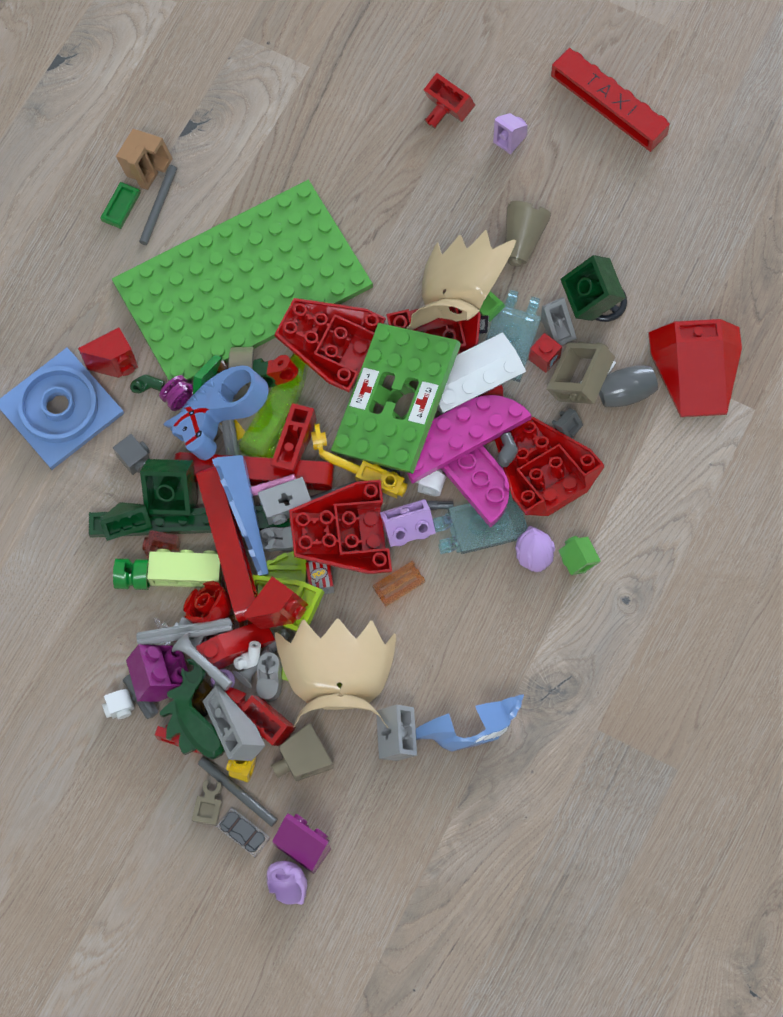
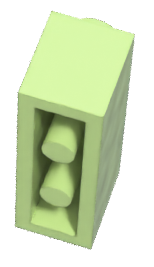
M157 549L156 552L150 551L147 579L150 586L205 587L203 583L208 581L222 584V568L216 551L208 550L203 553H194L192 550H180L179 553L171 552L168 549Z

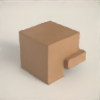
M132 129L116 155L126 176L137 180L140 188L146 190L151 186L158 171L165 172L173 159L163 138L136 129Z

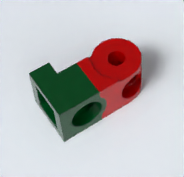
M280 355L275 360L266 362L262 358L253 360L252 369L267 382L268 388L290 382L298 375V367L288 355Z

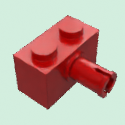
M438 73L433 76L423 89L427 97L436 104L431 113L424 119L434 129H436V126L446 114H451L463 122L475 106L470 95Z
M251 695L241 708L246 716L256 725L261 738L267 740L272 746L282 745L296 728V726L294 727L289 720L259 696Z

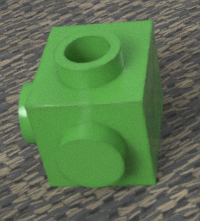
M571 537L565 541V546L558 550L563 564L571 575L586 573L601 562L588 537Z

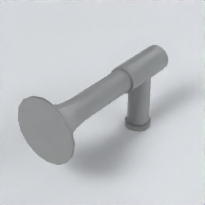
M285 629L279 632L285 640L290 637V634ZM276 641L267 645L260 653V657L266 652L275 653L277 651ZM257 665L242 671L233 670V674L243 685L251 689L250 683L252 676L257 671Z
M190 632L184 634L175 643L172 652L182 651L186 653L215 680L213 688L220 686L223 690H228L233 682L192 646L189 640Z

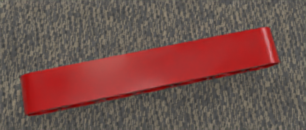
M179 452L175 454L174 460H193L195 482H198L196 472L214 466L212 459L233 455L214 454L207 460H201L193 453ZM243 456L246 461L251 486L294 474L296 479L303 477L307 490L327 491L332 489L334 465L332 463L300 460L294 472L271 467L273 458Z
M215 466L196 472V477L232 608L237 621L240 623L248 620L242 615L258 594L239 526L224 487L221 484L218 471Z

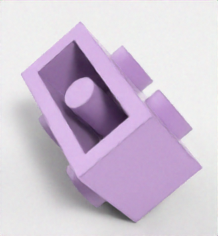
M425 499L380 512L386 538L391 547L402 546L409 541L426 539L430 535L436 534L431 511Z

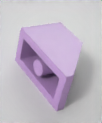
M511 113L498 116L494 123L493 143L511 154L527 136L528 125L522 118L515 117Z

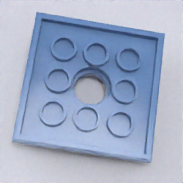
M65 348L0 398V411L51 470L124 414L120 406L68 348ZM55 396H65L69 403L64 412L53 414L47 410V403L52 401Z

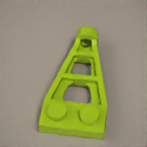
M252 575L255 587L257 584L266 585L271 578ZM276 578L308 603L304 615L299 620H296L294 624L283 625V627L297 632L302 620H305L310 625L325 592L303 581Z

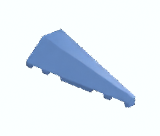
M242 455L212 459L213 464L218 471L221 484L224 487L241 534L245 538L259 576H266L269 573L246 461Z

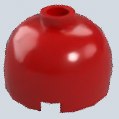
M215 581L203 583L205 587L199 591L195 588L187 597L183 606V611L186 613L185 618L192 624L228 618L232 609L229 594L224 587Z

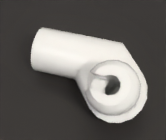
M251 641L248 652L234 659L235 668L242 670L256 666L260 658L261 644L257 641Z

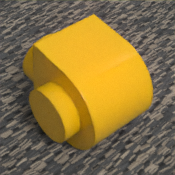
M256 757L252 761L228 760L226 770L229 771V777L248 783L255 768Z

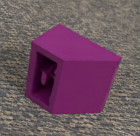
M137 645L126 659L137 701H162L168 698L167 693L170 690L181 686L183 683L181 669L183 668L188 672L182 651L172 652L173 645Z
M287 813L272 843L276 848L314 874L331 851L329 840L327 839L328 836L317 828L314 831L311 830L309 825H307L308 822L298 814H295L293 817Z

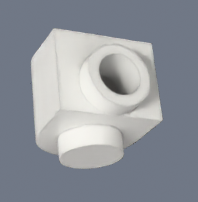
M439 469L415 482L419 484L417 492L430 496H440L446 476L442 474L443 471Z
M128 689L119 690L104 696L106 703L102 704L107 718L112 717L114 719L117 717V719H124L129 717L131 711L134 710Z

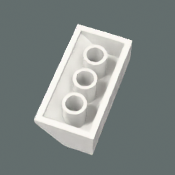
M503 332L456 356L438 405L440 414L526 372L516 350Z

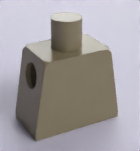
M311 723L307 724L279 746L283 759L271 765L277 778L291 771L295 781H300L333 769V764Z

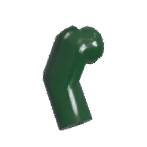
M143 375L132 381L130 390L137 394L150 388L161 391L165 381L149 375Z

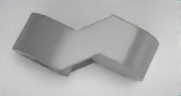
M271 527L260 531L264 550L268 552L293 551L291 527Z
M266 652L262 654L257 665L258 681L256 691L258 696L266 701L276 700L282 688V664L280 658L274 653Z

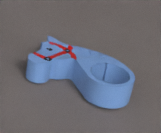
M248 366L231 367L215 375L202 385L187 401L180 413L167 420L163 425L170 428L172 434L182 442L185 441L186 448L201 460H207L215 454L217 449L214 438L217 435L219 423L226 420L246 418L255 414L267 399L268 384ZM251 382L247 393L241 399L233 402L234 395L245 384Z

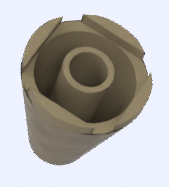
M511 201L510 204L508 203L505 243L516 240L513 251L508 259L510 265L521 267L522 264L527 263L550 220V211L543 207H539V210L532 207V203L523 201Z

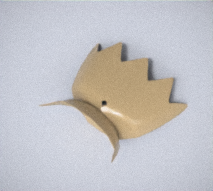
M485 230L468 248L465 246L462 236L459 235L443 254L437 242L425 264L422 283V298L425 306L412 314L411 324L407 329L413 330L437 318L450 319L457 322L474 317L480 311L483 301L506 265L516 240L508 241L492 249L487 230ZM449 307L458 308L462 310V313H453L452 311H450Z
M340 619L334 621L322 638L312 630L305 620L301 621L291 643L285 640L281 634L275 632L277 651L289 684L294 693L308 703L299 712L294 727L301 715L321 708L324 710L359 708L370 710L381 718L370 702L382 692L387 681L395 652V633L384 644L374 622L370 620L362 633L355 638ZM337 683H342L341 688L337 686Z

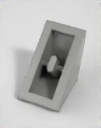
M562 297L542 306L541 322L553 340L563 345L577 339L565 298Z

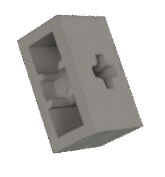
M303 477L258 492L268 525H280L286 522L289 518L290 509L311 501ZM287 500L290 505L285 506L283 502Z
M393 705L376 710L381 716L380 718L376 714L379 759L399 761L417 756L414 707Z

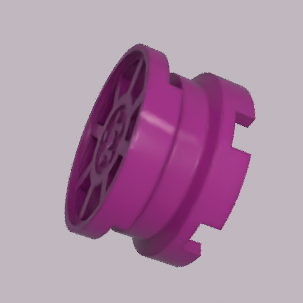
M183 375L175 376L164 385L159 393V397L163 402L167 403V406L172 411H177L183 408L193 396V385L188 383Z

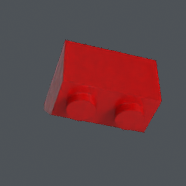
M119 327L78 348L89 371L119 378L132 374L138 368L133 351Z
M272 576L242 616L260 629L294 624L296 620H299L304 615L308 603Z

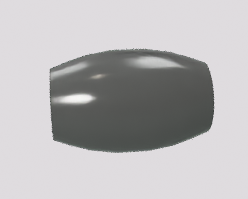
M636 365L608 374L599 392L604 407L628 406L638 403L658 390V382L654 370L651 366Z

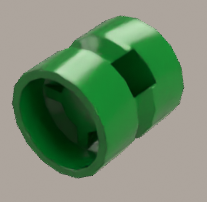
M116 558L113 566L114 589H129L130 586H133L135 590H149L150 583L147 579L149 559H136L134 562H131L130 559Z

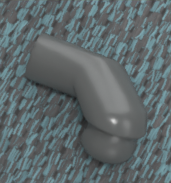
M504 433L501 436L504 446L497 460L501 467L509 466L518 453V448L511 433Z

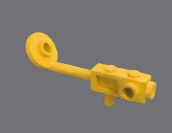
M315 424V431L311 432L314 450H319V456L322 459L356 474V481L380 480L382 493L396 499L398 496H404L408 484L405 483V478L397 473L389 472L377 464H371L364 460L361 466L323 450V446H327L325 432H320L319 424Z

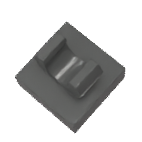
M568 408L566 412L561 411L559 413L561 418L558 421L553 420L552 424L556 430L573 438L582 428L583 423L577 412Z

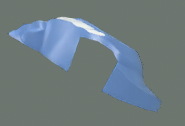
M524 694L498 702L475 706L486 728L476 736L467 738L456 736L450 715L446 714L416 728V740L433 739L442 748L451 752L497 740L507 731L511 721L517 716Z

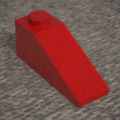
M292 403L271 462V467L294 472L311 439V432H313L317 421L314 408Z
M252 623L217 635L197 645L196 649L213 666L220 670L234 663L236 657H240L243 653L248 652L251 641L259 642L261 648L275 642V638L270 628L260 629Z

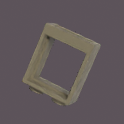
M567 343L547 386V390L559 402L594 404L615 356L603 343ZM581 358L592 359L582 382L570 383Z

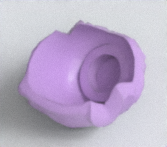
M528 526L527 530L517 539L515 547L516 556L523 567L531 570V572H541L553 562L555 545L548 534L535 527Z
M277 861L271 864L267 869L269 893H274L276 900L284 904L302 905L307 890V879L302 869L290 861Z

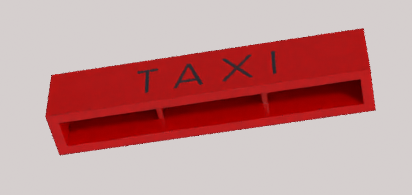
M568 48L552 64L551 77L651 152L668 135L670 123L664 116L658 115L651 110L648 104L639 101L631 91L622 88L615 79L606 76L598 66L589 63L579 52Z

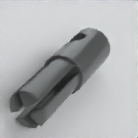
M426 501L430 510L453 509L454 507L453 501Z

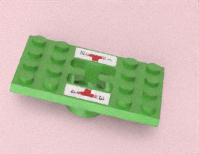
M378 323L331 451L335 454L413 474L461 343L455 339ZM388 375L395 376L391 391L382 386L385 377ZM410 381L419 382L416 390L409 385ZM415 393L408 413L400 417L394 411L396 403L403 394ZM376 403L384 407L380 414L373 413Z

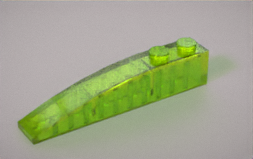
M294 353L290 359L298 367V375L292 381L274 386L271 389L264 405L259 409L239 442L241 453L249 457L273 458L292 403L298 404L309 366Z

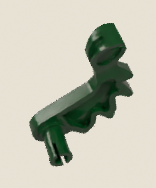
M187 659L189 665L194 666L193 670L187 672L185 669H181L183 683L167 693L168 698L173 701L168 703L159 712L161 717L172 715L167 726L166 739L172 740L180 735L179 747L184 755L197 750L209 759H216L224 754L223 745L214 726L195 710L192 705L195 691L202 684L206 671L193 659Z

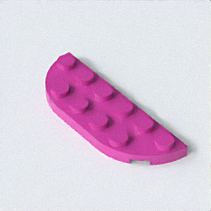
M496 395L473 398L440 415L432 421L414 473H407L411 483L413 484L500 437L504 433L531 420L532 415L518 402Z
M484 446L441 468L489 527H492L499 521L508 505L509 483L504 470Z

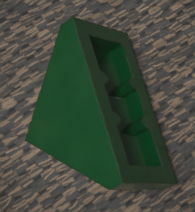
M120 502L99 519L107 541L152 527L145 504Z

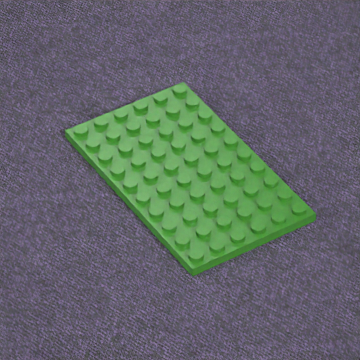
M309 179L112 278L113 284L168 381L175 376L183 375L188 383L193 381L194 375L212 356H221L222 361L228 363L231 347H254L255 349L276 338L274 336L294 298L340 305L373 288L372 281Z

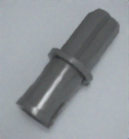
M130 674L127 675L123 682L133 696L132 701L138 704L146 719L153 718L158 714V709L153 702L137 701Z

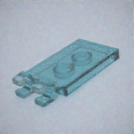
M510 290L505 307L492 320L486 340L503 332L516 350L525 368L530 348L533 346L541 322L540 316L536 315L540 299L531 296L527 311L517 310L515 306L519 292ZM520 375V376H518V377H516V378H514V379H512V380H513V381L520 382V381H521V378H522V375Z
M509 493L508 505L503 516L492 527L488 526L470 503L449 508L445 516L433 519L436 532L445 531L450 528L452 535L450 538L439 540L438 548L440 554L450 553L454 550L457 553L465 554L514 542L528 528L523 512L512 499L511 493Z

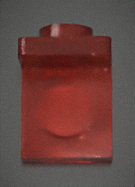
M150 530L149 536L144 538L142 549L149 559L150 551L155 552L156 547L158 549L179 551L181 541L178 535Z

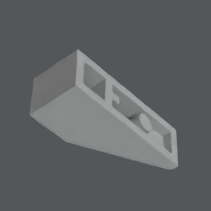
M215 686L203 700V703L229 760L252 761L265 747L256 725L220 686Z

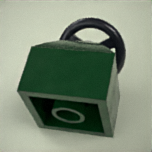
M592 255L560 279L576 319L610 322L618 319L626 310L627 296L621 287L610 258ZM608 310L613 312L610 315H602Z

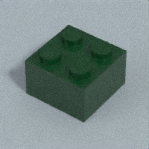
M147 459L140 470L143 503L148 514L191 515L197 504L193 460Z

